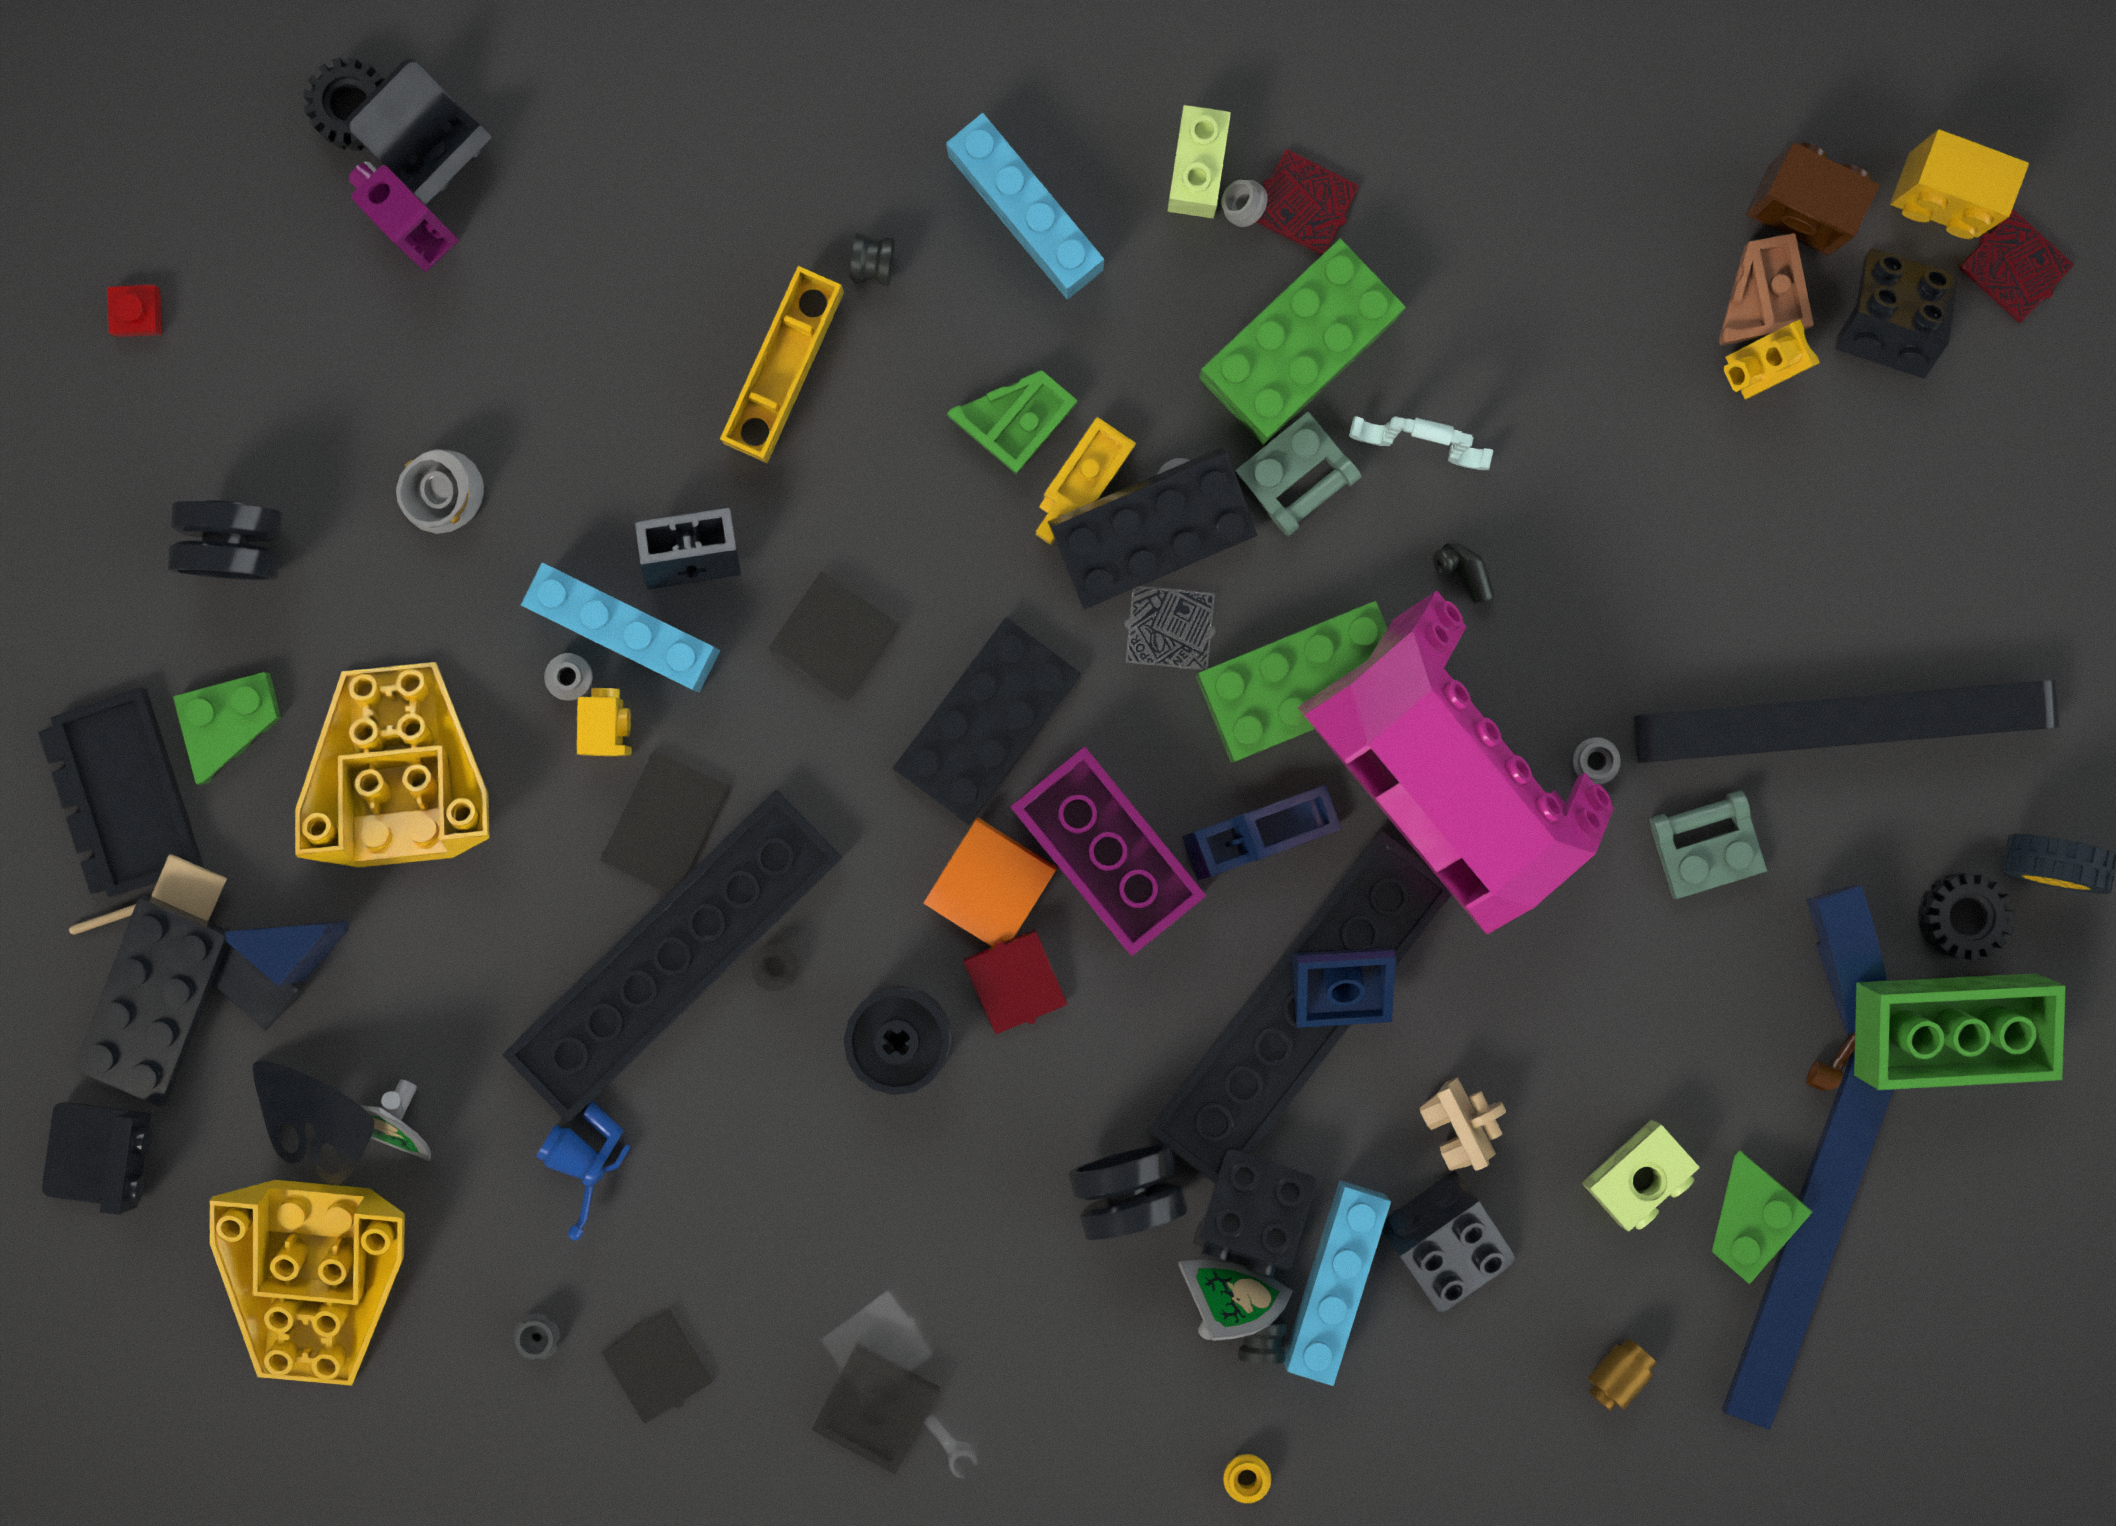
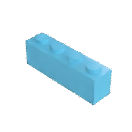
M984 113L980 114L946 142L948 157L1067 300L1104 270V258Z
M541 563L521 603V606L699 693L720 653L719 649L544 563Z
M1339 1180L1287 1345L1284 1362L1287 1372L1334 1386L1391 1201L1385 1194Z

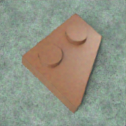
M1795 233L1750 241L1744 246L1719 336L1720 346L1763 338L1798 320H1801L1804 330L1814 326Z

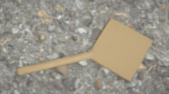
M169 854L152 897L209 922L227 878ZM135 905L72 925L69 928V932L75 935L132 916Z

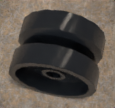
M232 501L174 502L172 504L171 527L180 534L200 537L202 541H179L169 547L168 570L175 573L213 578L278 579L279 555L269 548L249 545V542H270L279 538L281 535L282 513L270 508Z
M904 985L883 988L862 1001L849 1018L844 1035L846 1060L856 1077L871 1089L891 1095L913 1093L931 1083L945 1065L952 1043L950 1021L940 1003L923 990ZM903 1030L908 1035V1039L905 1042L907 1045L896 1047L891 1042L892 1032L898 1034Z
M1152 1145L1113 1154L1080 1165L1068 1173L1075 1197L1084 1200H1098L1088 1205L1080 1214L1086 1239L1101 1240L1141 1232L1175 1220L1187 1213L1188 1209L1182 1187L1170 1183L1157 1184L1169 1178L1176 1170L1170 1145Z

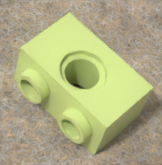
M1183 106L1167 212L1214 219L1231 112Z
M1650 1120L1581 1183L1618 1225L1629 1232L1634 1227L1641 1229L1648 1225L1659 1213L1656 1207L1669 1195L1674 1198L1686 1191L1694 1182V1178L1691 1175L1700 1167L1661 1124ZM1650 1167L1654 1175L1652 1184L1645 1190L1637 1191L1633 1185L1635 1173L1640 1168Z

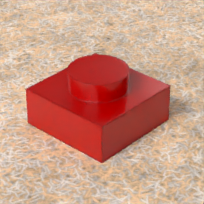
M156 285L107 287L110 335L114 337L162 335L159 287Z

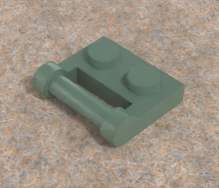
M1306 412L1234 472L1287 537L1300 528L1298 523L1340 488L1345 484L1352 486L1362 477L1356 466L1341 452L1309 412ZM1326 459L1334 470L1289 507L1284 508L1277 498Z
M1742 790L1727 794L1726 799L1670 817L1660 814L1649 819L1653 838L1673 899L1686 897L1767 872L1750 818L1749 804ZM1728 818L1732 819L1734 831L1679 848L1675 847L1673 835Z

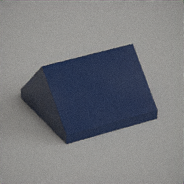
M345 921L226 931L225 935L228 944L277 986L305 981L346 934L348 924Z
M1386 947L1292 953L1297 1028L1392 1022L1396 966L1395 950Z

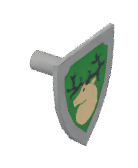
M399 1080L394 1092L390 1091L383 1095L381 1099L383 1109L381 1107L360 1105L374 1120L371 1139L430 1162L432 1156L427 1143L417 1132L401 1121L417 1089L416 1085L406 1080Z
M1207 1259L1185 1260L1178 1263L1203 1319L1198 1328V1333L1206 1340L1235 1339L1261 1331L1270 1326L1281 1315L1293 1290L1274 1278H1268L1248 1271L1245 1265Z

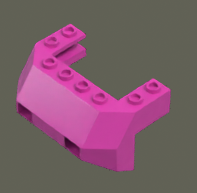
M1436 590L1392 620L1369 660L1298 706L1297 709L1474 922L1486 934H1489L1536 907L1596 854L1614 807L1607 791L1601 785L1594 784L1585 772L1577 777L1565 803L1556 790L1546 793L1533 778L1527 762L1519 755H1514L1502 740L1501 733L1496 724L1491 719L1483 717L1471 702L1470 695L1461 682L1453 680L1444 669L1465 631L1466 625L1463 623V618L1458 608L1450 601H1445Z

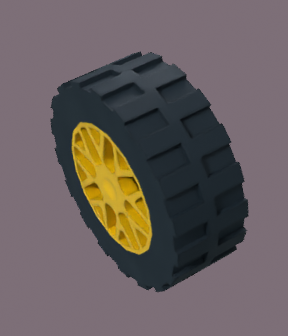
M2014 833L2009 834L2001 873L2027 882L2060 889L2094 894H2109L2112 892L2116 872V853L2101 847L2060 838Z

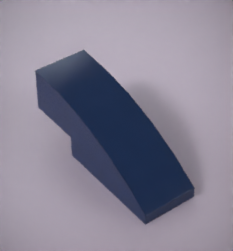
M1323 785L1182 836L1198 881L1336 832L1342 828L1327 786Z
M1851 884L1806 899L1820 940L1819 943H1816L1846 1034L1855 1032L1856 982L1887 981L1877 934L1862 885Z

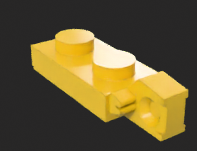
M1096 417L1044 493L1045 498L1039 508L1048 514L1036 530L1035 535L1052 545L1055 539L1047 521L1099 500L1136 446V443Z

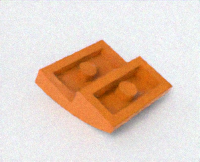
M977 817L923 904L991 947H994L997 940L1006 942L1014 938L1058 867Z

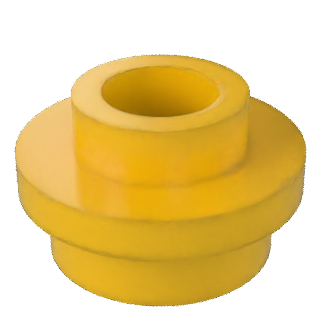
M1241 1454L1229 1461L1224 1470L1223 1481L1226 1491L1233 1499L1241 1503H1254L1262 1499L1269 1491L1271 1474L1267 1464L1260 1457L1253 1454ZM1244 1470H1251L1256 1474L1254 1482L1250 1485H1243L1238 1481L1239 1474Z

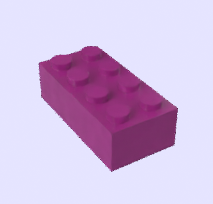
M1085 746L1010 806L1131 957L1206 897L1201 888Z

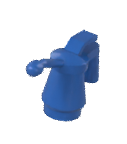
M591 1101L582 1117L607 1139L600 1153L595 1151L571 1128H562L555 1124L536 1155V1158L542 1160L547 1168L583 1180L581 1184L585 1185L580 1218L575 1226L571 1225L568 1231V1237L573 1241L579 1240L584 1233L582 1229L588 1221L594 1185L602 1179L604 1173L618 1169L630 1149V1146L625 1145L613 1165L602 1168L624 1130L593 1101Z

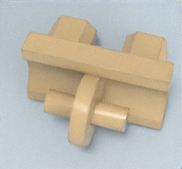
M1458 1077L1445 1082L1437 1094L1422 1104L1420 1112L1431 1130L1446 1123H1452L1458 1137L1448 1140L1440 1146L1441 1154L1449 1170L1473 1165L1475 1171L1487 1167L1490 1164L1488 1160L1496 1154L1489 1139L1493 1140L1503 1134L1496 1119L1505 1114L1506 1109L1502 1102L1488 1105L1482 1091L1470 1095L1468 1099Z

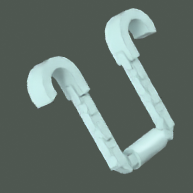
M1396 416L1386 425H1376L1365 422L1363 418L1353 417L1349 436L1357 441L1378 446H1390L1395 437L1403 430L1404 432L1411 433L1412 437L1445 445L1452 443L1448 461L1453 464L1477 470H1489L1494 451L1486 448H1470L1474 437L1470 434L1461 433L1462 431L1454 430L1453 426L1420 418L1413 420Z

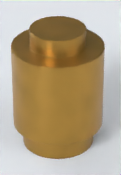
M1627 1338L1621 1346L1615 1344L1587 1377V1380L1593 1385L1588 1393L1610 1412L1616 1405L1625 1411L1652 1379L1653 1374L1651 1371L1658 1363L1640 1346Z

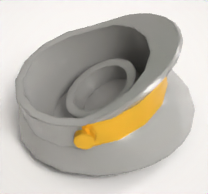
M434 449L424 452L414 460L408 461L405 464L406 468L399 476L396 487L397 502L407 519L423 531L436 534L452 532L468 523L481 506L484 495L482 476L472 461L456 451Z

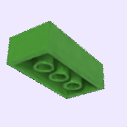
M1340 238L1201 369L1199 379L1264 446L1398 320L1406 307Z
M1376 601L1199 672L1196 675L1231 763L1314 730L1297 707L1369 660L1387 630Z
M2038 973L1856 982L1854 1076L1877 1090L2062 1080L2065 985Z

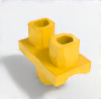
M1798 320L1726 356L1728 364L1724 366V372L1732 390L1735 392L1741 390L1744 399H1748L1819 364L1820 361L1809 347L1804 335V326L1801 320Z

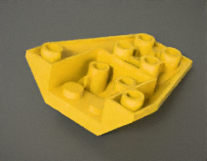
M429 662L342 671L295 808V855L298 858L353 867H368L454 858L489 839L488 791L437 663Z
M272 1180L212 1196L210 1199V1246L257 1377L353 1385L404 1259L405 1213L370 1188Z

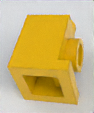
M592 688L591 697H578L577 754L583 756H632V747L623 745V737H629L631 713L629 708H623V700L620 699V689Z

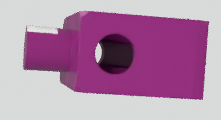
M363 162L357 165L350 173L349 182L356 188L352 193L351 199L425 273L459 241L386 165L376 169L370 162Z

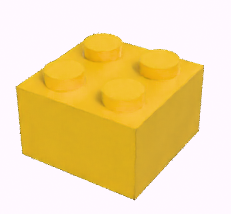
M1938 129L1909 152L1890 205L1902 209V215L1908 219L1917 222H1929L1932 220L1947 226L1946 231L1956 237L1964 239L1978 238L2010 217L2029 163Z

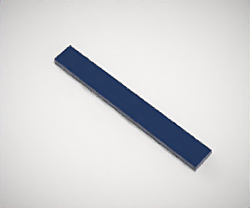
M1854 1054L1850 1055L1798 1198L1813 1212L1779 1250L1722 1407V1411L1728 1415L1769 1430L1773 1424L1894 1089L1877 1090L1854 1076Z

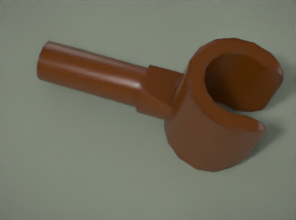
M1851 1033L1832 1059L1830 1065L1818 1060L1812 1064L1806 1077L1807 1085L1821 1091L1833 1090L1840 1085L1843 1077V1071L1841 1070L1855 1050V1034Z

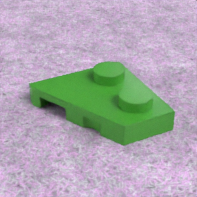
M1041 370L1022 378L1013 385L1003 386L987 393V396L961 407L958 405L951 408L947 416L1017 475L1078 404V400Z
M268 672L173 696L195 783L198 785L209 783L215 778L214 774L232 758H237L248 749L258 735L266 733L282 719L271 675Z
M1739 1150L1734 1157L1712 1252L1750 1284L1813 1211L1745 1153Z

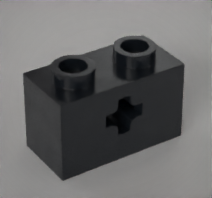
M730 508L635 522L640 564L647 590L741 575Z

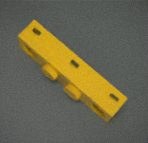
M800 266L797 267L720 437V440L725 445L768 463L842 299L844 290L841 284ZM817 290L826 297L827 307L823 314L818 317H808L800 310V298L807 291ZM754 418L763 420L769 428L767 440L758 446L747 444L741 434L743 425L748 420Z

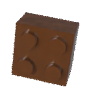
M1793 142L1768 166L1745 215L1784 235L1795 233L1798 242L1826 256H1830L1856 236L1880 184L1870 180L1869 173L1852 164H1844L1842 166L1826 158V152L1816 145L1806 142L1800 144Z

